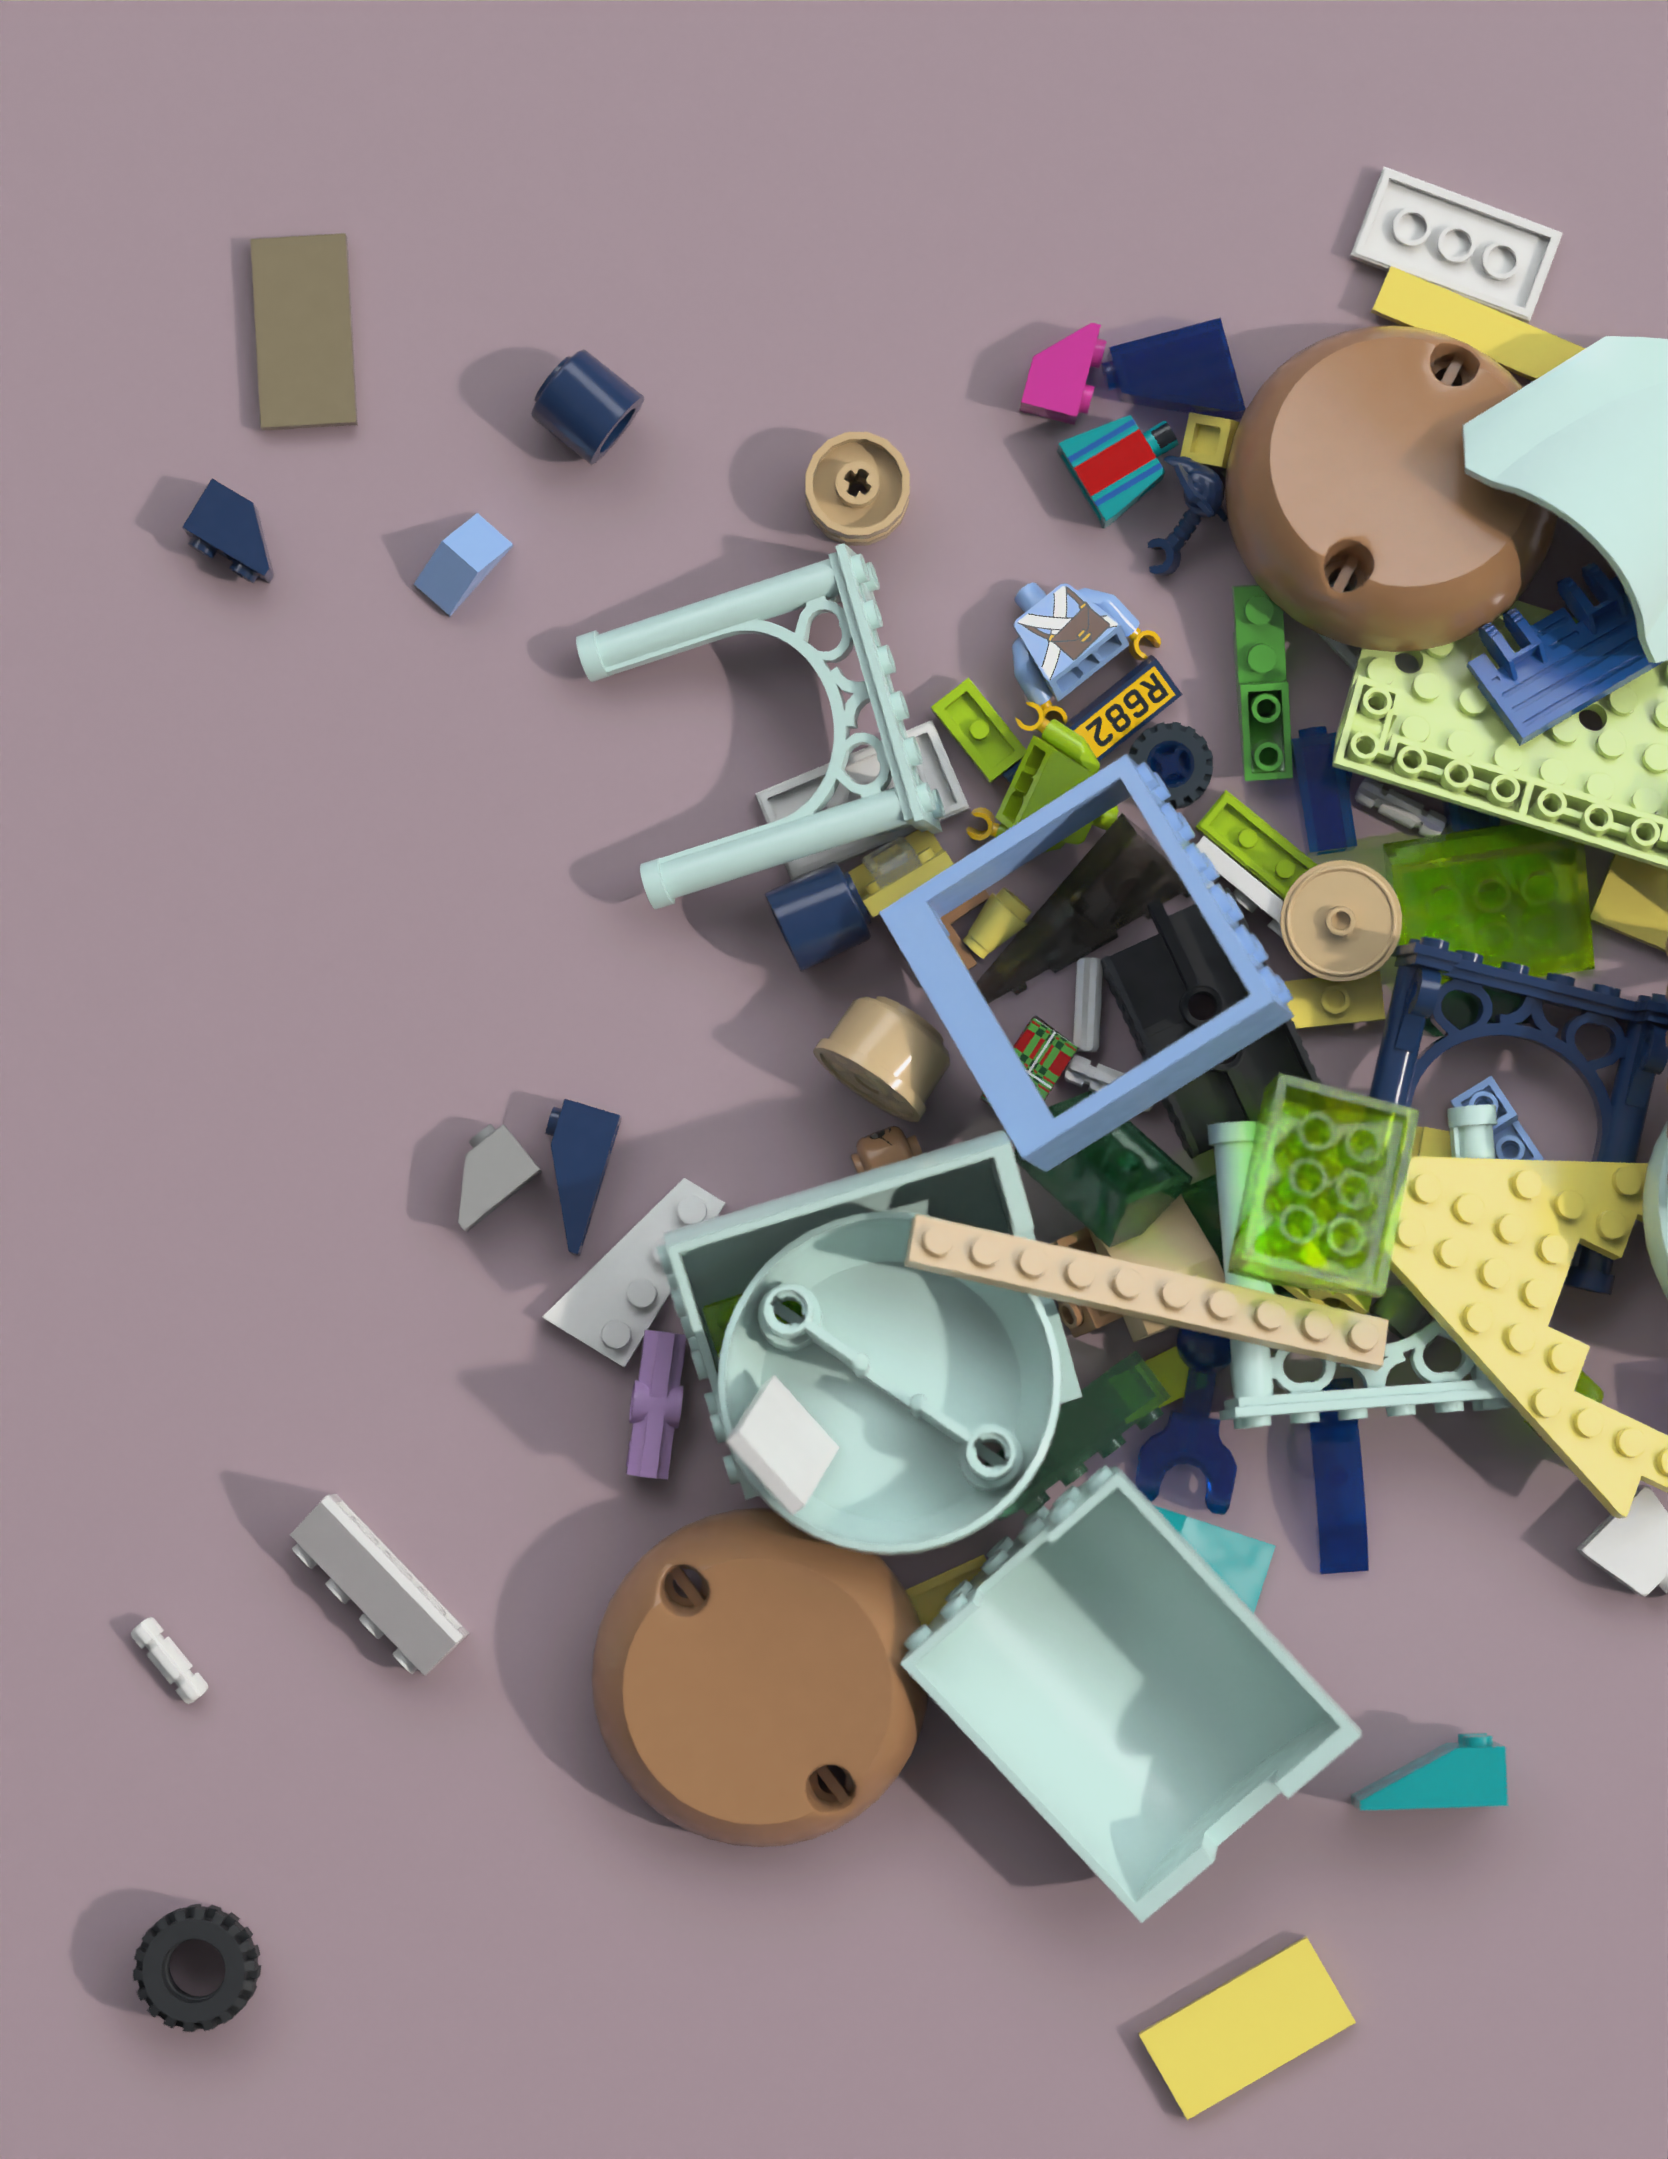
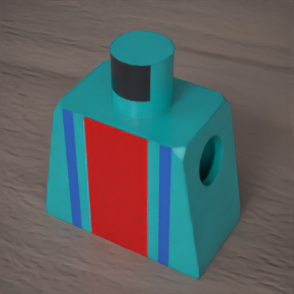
M1130 415L1060 442L1057 453L1104 529L1163 480L1165 471L1158 457L1175 448L1179 443L1173 430L1165 420L1142 433Z

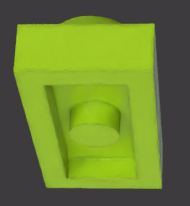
M969 677L931 707V711L990 784L1023 758L1026 752L1025 747Z

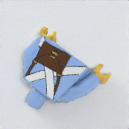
M1035 582L1025 585L1016 594L1015 603L1022 609L1024 614L1016 619L1013 624L1019 636L1012 645L1014 674L1028 701L1037 703L1042 707L1044 717L1049 711H1057L1060 713L1064 724H1066L1068 720L1067 714L1062 708L1052 704L1050 701L1052 694L1059 702L1126 647L1129 648L1133 658L1144 661L1148 657L1139 649V640L1142 637L1147 638L1155 648L1161 645L1158 634L1149 630L1141 631L1138 628L1140 622L1113 594L1089 588L1076 590L1068 583H1063L1047 595Z

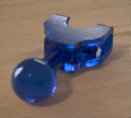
M1180 1328L1176 1340L1177 1351L1183 1363L1189 1367L1182 1410L1170 1409L1168 1423L1165 1428L1152 1435L1140 1447L1135 1486L1152 1502L1159 1495L1160 1486L1166 1472L1176 1465L1190 1464L1199 1468L1205 1475V1503L1212 1514L1225 1515L1231 1503L1237 1465L1232 1453L1220 1439L1219 1428L1221 1420L1218 1417L1210 1416L1217 1372L1225 1369L1232 1361L1230 1338Z

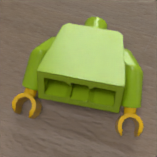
M1025 703L1038 711L1039 719L1036 724L1028 726L1017 717H1015V720L1021 729L1026 731L1036 729L1042 733V736L1040 738L1033 735L996 816L994 817L990 810L981 807L971 812L973 816L985 819L988 824V828L983 831L967 827V834L974 840H984L988 836L996 838L1100 771V763L1087 741L1058 720L1053 719L1049 721L1046 719L1042 707L1037 703ZM1116 805L1043 853L1061 849L1065 843L1076 845L1083 843L1092 825L1103 830H1109L1116 822L1118 806ZM995 818L998 821H1000L1001 824L995 823Z

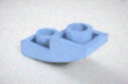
M1492 1076L1450 1101L1453 1108L1470 1105H1496L1497 1125L1493 1126L1495 1159L1544 1160L1518 1121L1517 1113Z

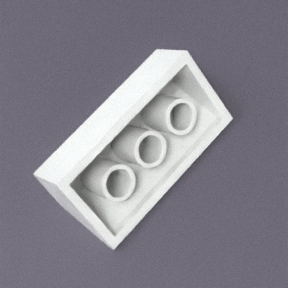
M337 1494L327 1495L290 1534L297 1542L292 1548L294 1553L310 1569H313L318 1564L329 1575L330 1579L325 1583L326 1586L341 1602L346 1604L351 1599L364 1612L359 1620L377 1639H380L385 1634L394 1643L397 1649L392 1654L409 1673L413 1674L419 1670L424 1676L427 1675L470 1634Z

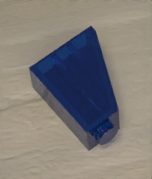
M1221 318L1111 346L1107 354L1108 361L1101 363L1108 391L1116 389L1119 402L1184 413L1191 412L1231 420L1241 419L1246 410Z

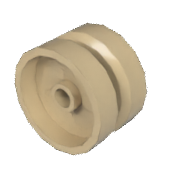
M845 432L828 439L813 454L805 473L806 506L813 523L828 538L842 544L845 543L847 546H868L887 538L901 524L909 506L910 473L902 454L887 439L870 432ZM853 484H862L866 488L867 493L864 495L859 491L857 496L854 497L849 494V488Z

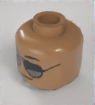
M890 1126L860 1138L856 1145L857 1153L852 1154L851 1158L856 1172L859 1174L921 1155L923 1152L916 1135L906 1138L902 1129L897 1126Z

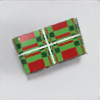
M1037 1015L1031 1018L1013 1046L1044 1101L1079 1049V1047ZM983 1092L979 1100L991 1106Z

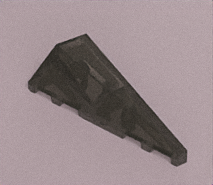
M1122 813L1029 920L1028 925L1016 935L979 978L976 985L987 1004L1010 991L1018 995L1028 989L1027 981L1048 969L1054 973L1079 960V958H1083L1118 938L1117 930L1139 917L1144 916L1147 920L1151 919L1147 908L1148 903L1160 899L1162 904L1180 894L1185 898L1191 895L1166 853L1148 834Z

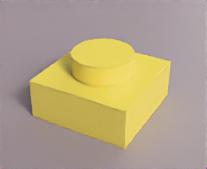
M1189 412L1180 457L1185 456L1203 465L1227 469L1233 437L1240 422Z

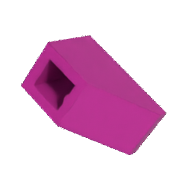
M1090 323L1033 356L1021 400L1020 411L1075 425L1078 412L1088 415L1095 387L1086 384L1090 366L1100 369L1107 342L1106 340L1098 339L1100 324Z

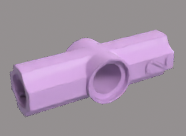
M644 1329L638 1380L634 1381L630 1403L629 1423H632V1431L626 1462L627 1475L668 1479L674 1429H678L682 1409L683 1386L680 1385L685 1357V1334Z

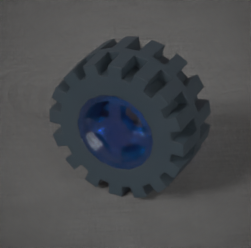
M1163 722L1143 731L1134 741L1128 756L1138 765L1146 762L1153 773L1156 772L1171 794V797L1164 801L1165 803L1170 802L1176 810L1190 806L1205 792L1213 773V756L1207 746V741L1203 736L1198 735L1195 729L1190 726L1185 727L1178 722L1168 724Z

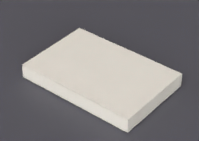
M775 1375L762 1384L726 1440L727 1445L788 1513L792 1515L806 1505L839 1449V1446Z

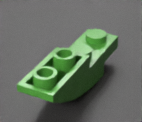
M1258 584L1232 586L1234 661L1244 780L1293 778L1289 685L1286 679L1283 610L1270 599Z

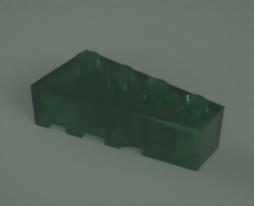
M1137 1350L1120 1360L1081 1389V1398L1064 1402L1060 1405L1055 1433L1045 1459L1030 1484L1015 1502L997 1517L999 1521L1004 1520L1021 1509L1028 1516L1051 1499L1046 1492L1047 1489L1059 1480L1067 1487L1088 1471L1083 1462L1097 1452L1103 1459L1126 1443V1440L1121 1435L1134 1424L1140 1430H1143L1164 1414L1159 1406L1171 1396ZM1001 1448L997 1455L1005 1460V1452ZM986 1461L982 1463L986 1467H993Z

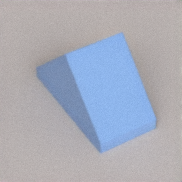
M476 513L442 540L414 585L447 615L451 616L513 547V544L482 516Z

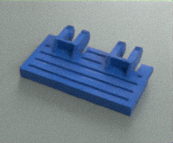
M1595 562L1581 569L1582 577L1599 601V605L1594 607L1570 576L1557 582L1560 596L1578 620L1577 624L1564 607L1531 626L1523 618L1519 610L1516 608L1510 609L1503 613V622L1521 648L1516 653L1491 622L1478 628L1481 641L1500 668L1496 669L1485 653L1469 661L1467 668L1479 683L1478 689L1519 746L1663 663L1648 662L1638 639L1636 617L1622 582L1618 576L1609 580Z

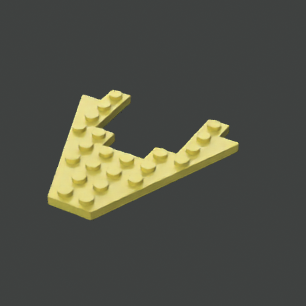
M1409 1157L1404 1159L1373 1241L1372 1250L1613 1517L1618 1519L1627 1517L1640 1480L1668 1493V1435L1575 1392L1574 1389L1590 1346L1548 1326L1578 1243L1612 1260L1622 1258L1635 1220L1643 1222V1191L1649 1163Z

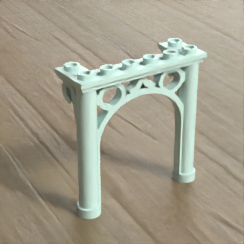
M845 543L835 546L837 552L828 554L829 559L601 634L595 630L576 637L581 664L588 679L594 682L739 634L770 636L791 645L807 659L820 677L830 701L834 724L833 750L826 774L813 796L797 811L780 820L640 864L643 886L649 902L655 910L675 904V898L869 836L896 832L911 825L921 832L927 830L932 834L942 832L939 818L945 816L943 802L938 790H931L927 782L924 783L919 778L916 766L923 763L921 752L915 737L908 738L903 720L909 718L908 707L901 690L894 691L890 674L896 672L895 662L889 646H881L876 629L883 627L880 610L873 591L880 589L876 571L871 562L865 563L862 554H856ZM842 601L843 608L839 606L837 603ZM805 607L799 616L795 633L780 625L764 621ZM829 612L837 616L839 627L842 630V638L835 649L822 652L808 643L810 628L813 620L818 615ZM855 646L864 681L855 682L848 680L839 667L831 670L827 663H838L844 660ZM842 690L852 695L846 703ZM869 702H871L881 740L874 735L864 732L854 733L850 736V729H858L860 711ZM861 745L874 747L877 759L880 762L878 777L873 782L865 785L857 784L845 772L850 754ZM893 778L895 787L885 790ZM839 783L852 793L861 796L860 799L821 811L834 795Z
M1470 1105L1447 1109L1452 1158L1495 1159L1493 1126L1497 1125L1496 1105ZM1256 1121L1208 1125L1209 1146H1214L1225 1283L1275 1294L1269 1279ZM1434 1319L1415 1334L1386 1344L1383 1366L1378 1371L1340 1363V1366L1349 1367L1358 1373L1364 1385V1388L1322 1391L1331 1382L1336 1368V1362L1321 1359L1323 1368L1318 1379L1314 1382L1295 1383L1288 1379L1283 1370L1284 1359L1290 1352L1276 1349L1271 1357L1270 1347L1230 1339V1375L1235 1398L1224 1401L1225 1410L1219 1411L1220 1421L1233 1420L1234 1429H1246L1272 1425L1271 1417L1277 1415H1290V1424L1320 1422L1319 1412L1338 1411L1339 1420L1368 1418L1367 1409L1386 1407L1387 1417L1415 1415V1405L1434 1404L1435 1413L1464 1411V1403L1472 1402L1473 1411L1510 1408L1512 1404L1460 1346L1462 1359L1460 1365L1454 1371L1438 1373L1428 1369L1423 1360V1350L1426 1345L1437 1335L1455 1342ZM1412 1349L1409 1358L1411 1367L1419 1378L1428 1383L1385 1387L1386 1377L1390 1369L1397 1363L1406 1361L1403 1352ZM1468 1373H1471V1377H1472L1473 1380H1468V1381H1462V1380H1461V1379L1464 1378ZM1273 1380L1279 1388L1285 1390L1288 1394L1274 1395Z

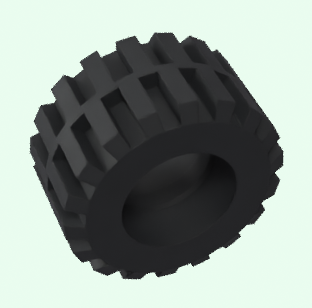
M201 1904L190 1905L182 1909L178 1908L157 1921L141 1939L143 1941L141 1946L137 1948L134 1957L137 1963L136 1968L133 1970V1981H138L139 1990L136 1992L140 2001L145 1999L150 2008L147 2011L153 2017L158 2015L164 2019V2025L170 2028L175 2026L182 2027L185 2032H194L197 2029H204V2031L215 2029L218 2025L225 2024L235 2017L254 1995L257 1988L256 1982L261 1974V1965H258L259 1947L258 1944L254 1945L251 1939L253 1933L249 1927L244 1928L238 1922L240 1918L232 1912L227 1914L221 1911V1907L214 1905L203 1907ZM190 1939H201L212 1944L220 1952L225 1963V1977L222 1984L216 1991L206 1996H194L184 1992L176 1985L170 1972V1958L173 1951L178 1945Z

